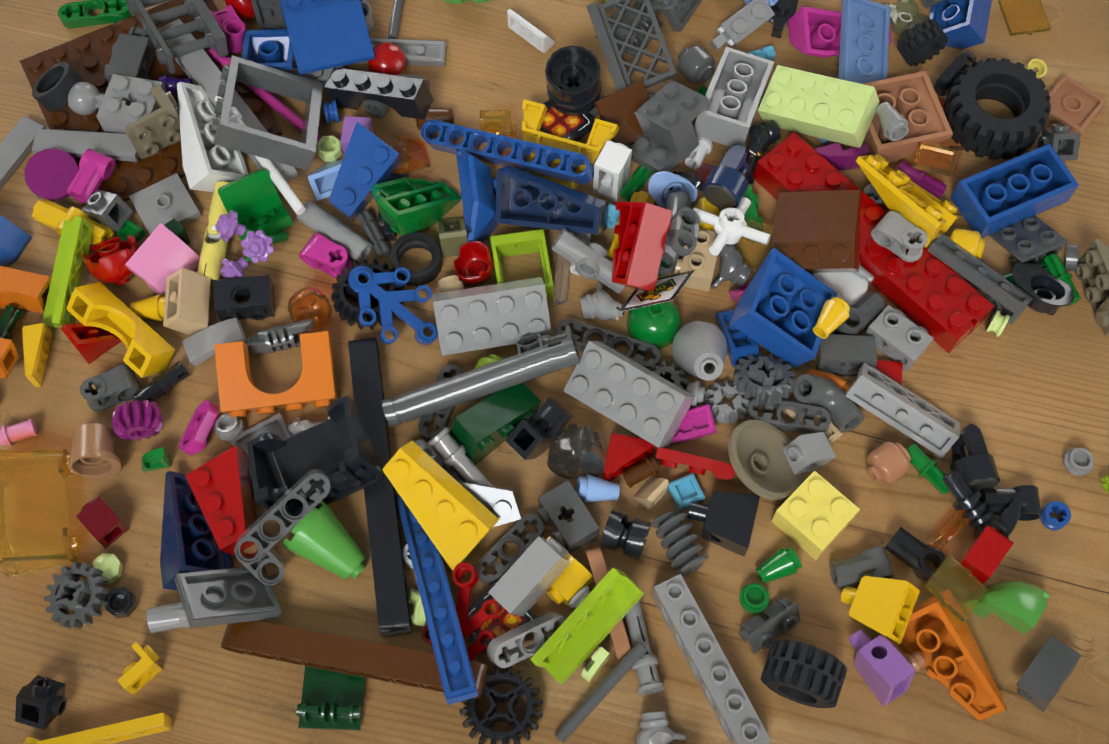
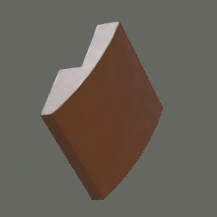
M643 81L594 102L601 120L619 126V131L611 140L614 143L628 145L644 135L635 114L650 99Z

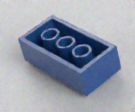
M1047 144L959 181L951 199L959 208L958 210L972 231H978L981 234V238L1000 231L1004 227L1021 222L1025 218L1033 217L1068 202L1079 184L1053 147Z

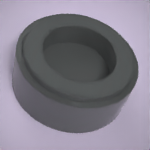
M1066 244L1064 268L1066 271H1075L1078 262L1077 244Z

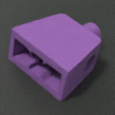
M861 629L849 638L850 643L857 650L854 666L883 707L908 691L916 670L884 635H879L871 640L867 633Z

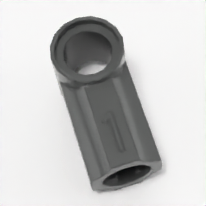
M869 291L850 307L849 318L834 330L835 335L858 336L859 332L886 308L883 298L877 292L872 293Z
M885 547L868 549L860 553L859 556L831 562L829 565L830 575L837 589L860 584L861 578L864 576L888 579L894 577Z

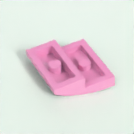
M160 223L125 266L144 280L147 286L157 294L165 295L167 276L181 268L195 271L198 268L200 257L179 237Z

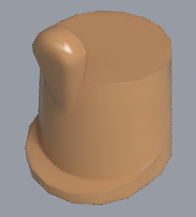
M112 422L111 428L102 424L88 423L80 425L74 430L68 468L72 473L84 477H108L120 471L121 461L114 455L113 445L116 434L112 427Z

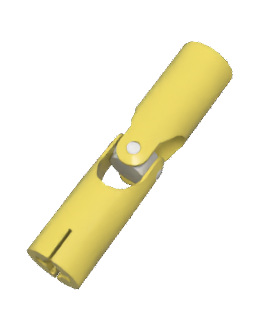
M224 181L217 182L214 185L208 214L209 224L205 231L197 273L211 278L210 286H214V280L222 278L220 269L223 265L221 260L226 257L228 241L224 242L220 238V233L216 231L215 226L221 214H228L218 194V189L229 183Z

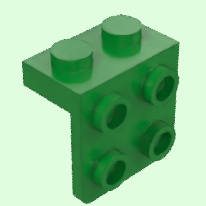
M265 168L223 185L218 189V194L227 213L230 210L236 212L238 223L245 225L248 230L254 232L262 230L265 235L281 232L293 224L289 213L280 200L270 174ZM243 234V236H238L242 241L246 238L247 235Z

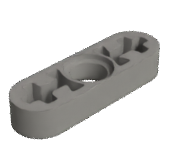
M548 612L494 638L487 648L489 660L501 668H507L534 655L567 618L557 612ZM534 632L532 644L524 647V637L528 633Z

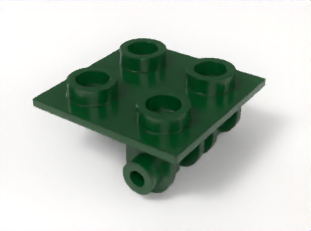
M305 666L301 704L298 703L296 711L297 716H299L298 728L361 731L365 678Z

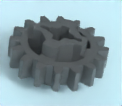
M758 353L756 358L748 354L747 360L741 358L739 359V365H735L733 384L738 385L737 392L745 391L744 398L754 397L755 403H759L761 399L765 400L766 404H770L771 399L780 403L782 397L789 398L790 392H793L795 372L790 371V364H782V358L774 360L773 354L764 357L762 353Z
M72 562L71 568L62 566V575L53 574L54 585L46 586L51 591L50 595L44 597V601L51 603L45 609L46 612L53 614L51 620L60 623V626L82 629L83 623L92 625V616L101 617L100 606L108 605V602L103 600L105 595L110 594V590L103 587L109 581L108 578L101 576L103 573L101 569L85 562L83 564ZM85 576L87 580H80L79 577ZM67 610L74 611L75 614L70 615Z

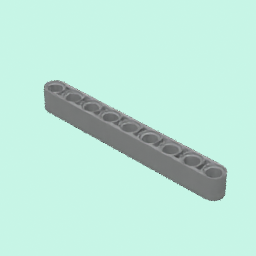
M178 18L158 29V31H163L183 23ZM189 33L167 40L165 43L168 48H172L196 39ZM201 49L174 58L188 78L192 79V83L202 86L215 108L216 102L214 99L217 96L220 82L224 80L220 79L221 71L207 53ZM234 89L231 106L236 107L242 115L241 120L247 127L267 132ZM247 153L257 168L262 169L263 167L256 157ZM272 161L286 182L298 176L295 167Z

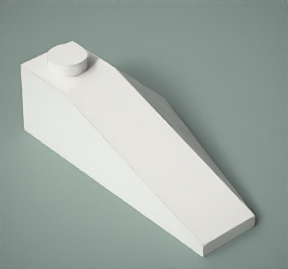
M179 82L177 84L182 162L189 188L191 190L213 192L214 185L217 182L224 181L230 183L248 175L246 164L240 151L213 144L215 130L211 129L214 115L216 116L217 114H214L215 108L202 86Z

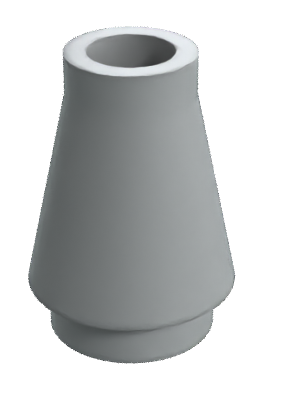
M883 102L878 105L876 113L879 117L884 136L891 141H898L904 138L909 132L908 121L889 102Z

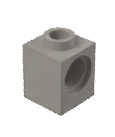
M824 432L800 435L782 449L794 475L817 471L836 457Z

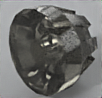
M569 424L567 429L562 427L549 447L547 459L549 469L556 475L571 480H578L579 476L585 477L586 474L598 477L604 471L606 457L598 432H593L592 427L587 425L584 428L578 427L577 424Z

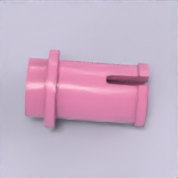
M28 419L8 427L2 425L0 429L1 445L11 447L14 442L37 436L38 432L33 419Z

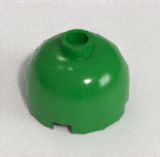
M673 301L628 311L626 328L629 336L653 344L658 349L666 348L672 344L675 334L680 330L681 315L678 306Z

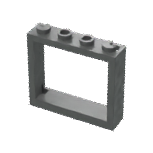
M232 55L229 65H223L220 77L224 81L220 82L217 96L222 98H217L214 114L218 116L214 115L211 129L215 130L213 144L308 171L316 153L323 83ZM237 81L306 102L301 142L230 122L229 116L235 82Z

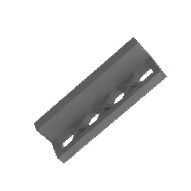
M941 234L927 250L957 274L959 273L966 278L964 280L994 305L992 311L996 312L998 309L1001 311V315H1010L1008 320L1010 324L1015 322L1033 299L944 234ZM1003 306H1005L1006 308H1008V309H1009L1010 311H1012L1014 314H1012V313H1010L1009 311H1007L1005 308H1003Z

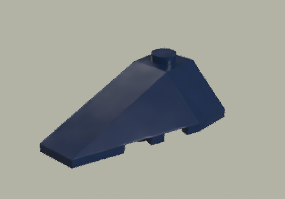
M168 471L165 474L160 568L163 589L178 591L175 584L177 574L233 568L231 555L219 549L185 477L186 474Z

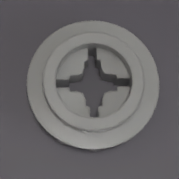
M728 380L720 383L715 382L706 392L704 405L709 404L714 420L726 424L735 423L741 420L748 410L750 400L744 398L745 391L737 392L738 385H734L728 382ZM724 395L727 398L735 397V399L732 400V407H729L727 403L719 405V403L722 402Z

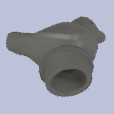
M725 244L719 253V274L717 279L711 284L713 289L722 282L729 280L733 285L737 284L742 287L753 271L747 262H743L742 255L736 250L735 244Z

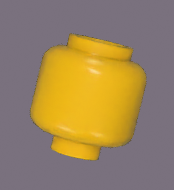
M955 229L951 237L947 236L977 259L982 260L985 239H981V234L978 231Z

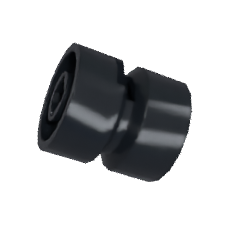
M612 510L607 520L600 546L613 551L621 548L624 555L640 559L651 523L638 518L630 521L628 515Z

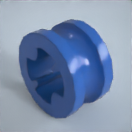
M336 99L332 100L331 103L323 101L326 123L330 124L331 121L340 123Z
M1059 501L1047 504L1041 511L1040 520L1050 530L1063 528L1071 519L1070 509ZM1050 513L1060 514L1061 518L1059 520L1051 518Z

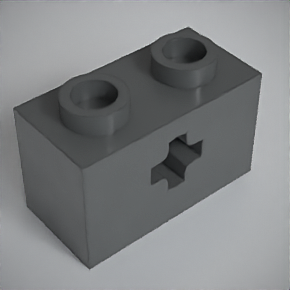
M569 480L538 497L539 508L537 513L545 525L547 523L551 525L554 530L552 533L553 539L565 547L569 554L599 537V526ZM561 516L571 517V522L568 523L566 519L561 520Z

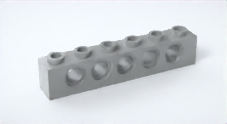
M679 574L655 586L651 596L729 743L769 744L771 739L682 575Z

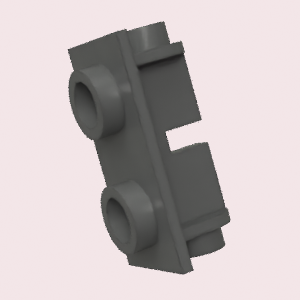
M779 598L763 610V614L768 620L764 621L757 614L741 626L742 629L738 633L745 642L749 640L753 654L760 649L769 647L775 638L784 632L792 630L800 621V615L796 602L792 604L788 598L783 600Z

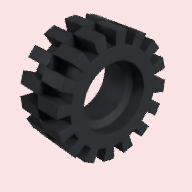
M930 19L929 22L927 20L923 21L921 25L920 23L916 24L914 29H908L909 33L901 36L902 39L898 41L899 45H897V48L909 66H918L919 63L924 64L927 59L930 61L933 59L932 56L938 55L940 53L939 50L945 48L944 44H947L948 38L938 22Z

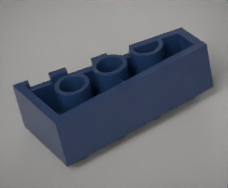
M509 165L497 169L495 223L563 230L565 228L571 232L597 235L607 229L609 202Z

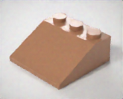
M927 71L864 83V85L875 87L880 101L879 105L883 102H889L908 121L909 132L904 138L898 141H891L884 136L879 117L875 112L862 143L863 145H868L871 151L870 155L875 156L878 154L889 163H892L952 137L953 132Z

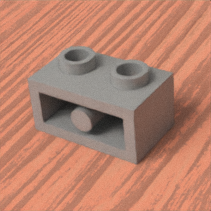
M890 305L873 321L864 335L875 336L876 349L890 360L903 363V369L906 372L924 354L934 339L926 329L915 325L906 318L903 312L892 308Z

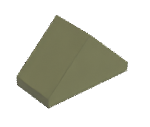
M464 217L438 220L442 256H459L460 246L468 243Z

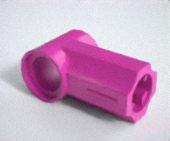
M88 148L80 159L79 171L67 189L68 195L81 203H87L88 198L97 191L102 181L108 180L115 167V160Z

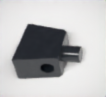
M714 491L711 494L709 505L692 501L687 518L704 522L701 533L703 539L736 554L745 556L749 548L760 496Z

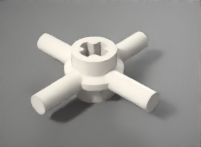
M743 197L736 208L723 209L720 212V216L694 207L693 210L697 213L699 221L713 225L717 233V238L709 248V252L712 255H719L725 244L738 243L742 236L765 245L768 244L771 235L748 227L744 220V214L751 205V201L748 198Z

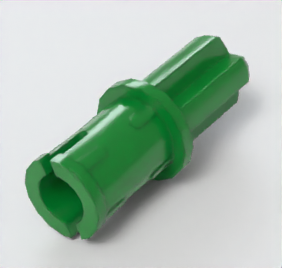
M1052 253L1044 257L1043 262L1046 264L1045 267L1048 269V273L1068 284L1074 291L1075 297L1073 302L1066 306L1080 301L1082 298L1079 296L1071 280L1073 276L1071 273H1067L1059 256Z
M916 443L911 445L907 449L911 457L909 463L916 468L921 478L924 476L941 494H947L949 489L943 482L945 474L936 466L938 462L936 460L932 461Z

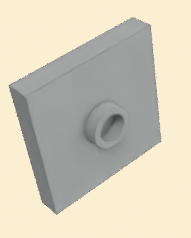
M177 173L129 196L149 234L160 223L165 225L172 217L181 226L201 217L199 210Z

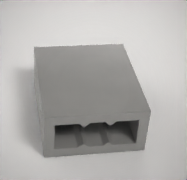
M538 536L488 593L510 614L524 616L572 563L565 557L569 552L551 537L545 540Z

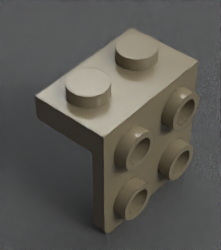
M159 84L150 88L159 109L125 127V132L141 159L153 156L159 150L181 140L177 103L170 91L165 93Z

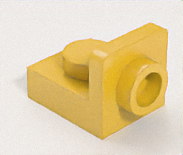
M137 642L131 647L142 659L128 665L124 669L123 675L117 680L126 691L133 695L163 670L156 662L160 656L149 645L142 647Z

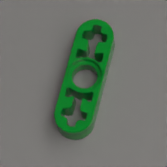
M126 0L72 2L62 5L58 10V16L62 24L70 29L116 23L132 16L128 10ZM95 9L102 10L97 16L90 15L91 11Z

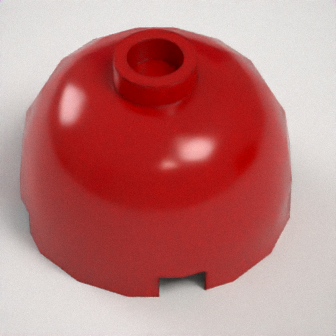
M119 236L113 237L90 247L91 254L88 256L85 252L82 254V259L90 274L104 283L122 285L129 282L134 273L125 264L139 249L135 237L127 236L128 240L121 241Z

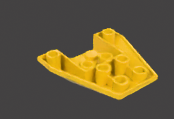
M876 154L875 156L866 155L857 158V164L889 210L899 213L906 220L926 232L928 237L925 245L926 248L931 246L941 234L945 235L962 216L957 212L959 208L948 200L943 202L919 185H916L904 172L898 169L896 171L888 166L889 162L882 156Z

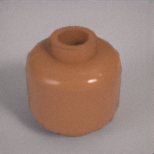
M884 442L867 456L869 467L866 470L875 482L882 481L890 485L910 470L909 462L911 457L900 443Z

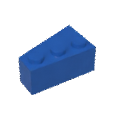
M356 122L328 201L333 207L354 222L359 213L364 210L373 198L372 186L384 183L402 161L400 154L359 122Z

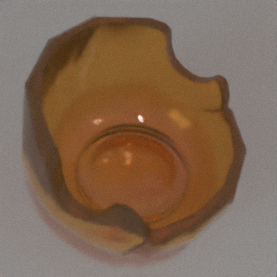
M305 287L296 291L289 299L288 312L294 322L312 318L314 327L307 331H315L324 327L330 321L332 306L322 291L313 287Z

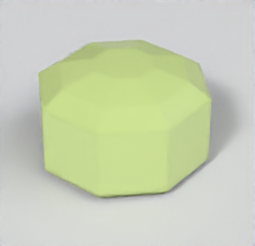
M333 135L323 136L317 142L318 157L325 162L336 161L342 155L341 141Z
M102 553L92 563L95 568L103 571L101 576L108 578L109 581L107 583L109 584L114 583L122 576L124 565L114 554Z

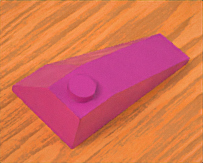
M802 7L788 20L790 44L801 53L823 58L839 55L841 12ZM889 23V44H891L892 40Z

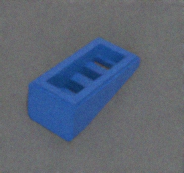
M735 309L715 314L718 327L727 340V354L733 367L739 365V359L747 360L748 354L756 358L759 353L757 342L744 333L730 334L739 331L732 325H726V323L731 322Z

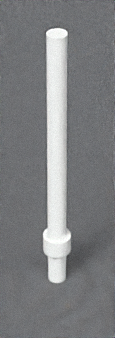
M216 96L214 99L215 102L217 101V98L221 99L222 97ZM231 106L229 121L246 126L241 120L242 115L237 108ZM255 156L261 166L267 169L271 180L297 215L304 213L306 208L272 161Z

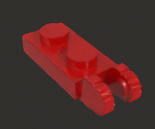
M662 447L657 449L655 458L661 459L660 465L677 469L678 463L689 466L688 472L705 475L706 470L712 471L715 478L724 480L732 479L734 474H736L732 465L726 464V462Z

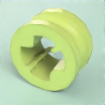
M998 309L986 329L988 333L993 331L996 337L1001 335L1010 318L1008 314L1005 316L1001 315V311Z

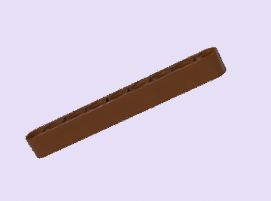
M257 620L227 624L220 646L225 650L444 693L434 653ZM469 660L478 691V697L474 699H480L488 666Z

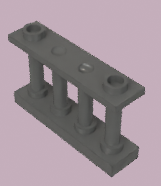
M126 0L130 14L137 16L153 43L159 63L161 65L165 64L170 74L175 72L173 58L207 47L214 49L219 58L228 55L226 36L203 0H183V5L148 15L145 8L170 0ZM187 14L194 17V21L163 31H158L155 24ZM195 31L204 33L203 38L172 48H168L165 43L167 40Z

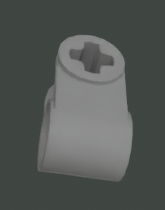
M889 211L871 231V236L876 243L887 248L906 262H914L921 258L923 248L928 239L923 229L918 228L894 211Z

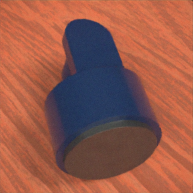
M735 145L731 147L720 165L712 169L702 186V192L707 201L720 209L738 207L749 187L748 181L745 178L749 166L745 159L747 151L744 146Z

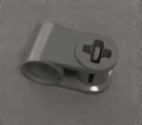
M128 365L116 366L107 372L88 378L80 387V393L87 400L89 407L97 412L105 411L123 402L131 401L134 399L132 395L141 390L133 370Z

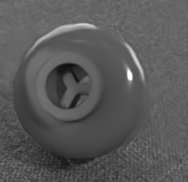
M701 46L686 47L678 56L677 68L691 83H705L715 71L713 57Z

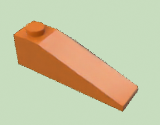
M948 590L916 605L901 645H899L902 652L910 655L916 651L921 652L926 659L924 666L927 670L926 674L933 680L936 678L950 691V696L978 721L1005 711L1007 706L962 612Z

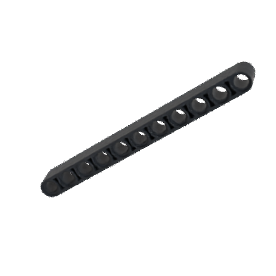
M377 338L348 341L354 402L358 407L383 469L392 457L388 424L382 407V401L385 398ZM382 470V479L364 488L379 631L381 638L412 634L396 491Z

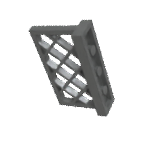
M610 0L598 6L594 2L586 6L617 91L632 85L630 79L634 71L646 74L643 79L646 89L678 76L650 0H644L640 11L629 7L632 0ZM614 7L621 9L617 20L608 18L605 11ZM626 12L637 15L632 26L621 23ZM642 17L652 21L648 32L637 28ZM619 27L629 31L624 42L614 37ZM634 33L645 37L640 48L629 44ZM650 39L661 44L656 54L645 50ZM626 49L637 52L632 64L622 59ZM642 55L653 58L648 70L637 66ZM658 60L667 63L670 71L663 74L653 72Z

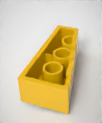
M413 441L402 446L382 469L452 571L467 558L499 521L491 511Z

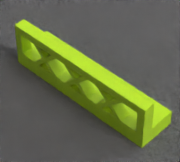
M74 216L73 221L64 220L42 320V323H45L49 328L61 329L63 325L74 324L75 317L66 310V307L75 287L82 286L86 268L82 254L85 252L88 256L94 226L83 217Z
M612 568L530 660L536 666L546 668L559 683L564 684L645 593L625 573Z

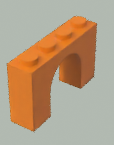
M0 266V310L5 309V306L9 305L14 308L44 314L51 282L50 277ZM0 338V377L7 379L19 359V354L12 340Z
M328 331L299 334L303 364L301 376L292 388L278 394L262 392L254 384L251 377L249 351L246 343L240 341L215 344L221 412L224 414L229 413L230 418L247 417V412L258 411V415L274 414L277 408L286 407V411L292 412L304 410L303 405L314 404L315 408L328 407L338 398L331 334Z

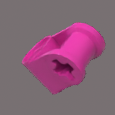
M227 5L223 10L210 11L226 36L228 52L239 53L243 51L245 24L238 17L234 8L231 5Z
M318 233L312 235L299 253L300 259L307 265L319 269L334 278L337 277V274L344 275V267L353 268L350 259H348L346 249Z

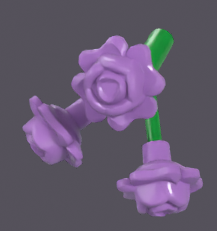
M230 210L228 214H221L215 226L216 231L220 233V238L224 242H227L235 234L243 236V234L247 235L241 241V246L245 248L242 252L246 257H241L236 262L228 261L226 258L222 259L223 267L220 269L222 277L224 279L244 277L243 270L248 266V262L250 260L254 263L260 260L266 262L269 255L274 252L272 245L287 241V233L282 231L265 235L262 230L254 232L246 229L245 225L238 223L237 213L233 210Z

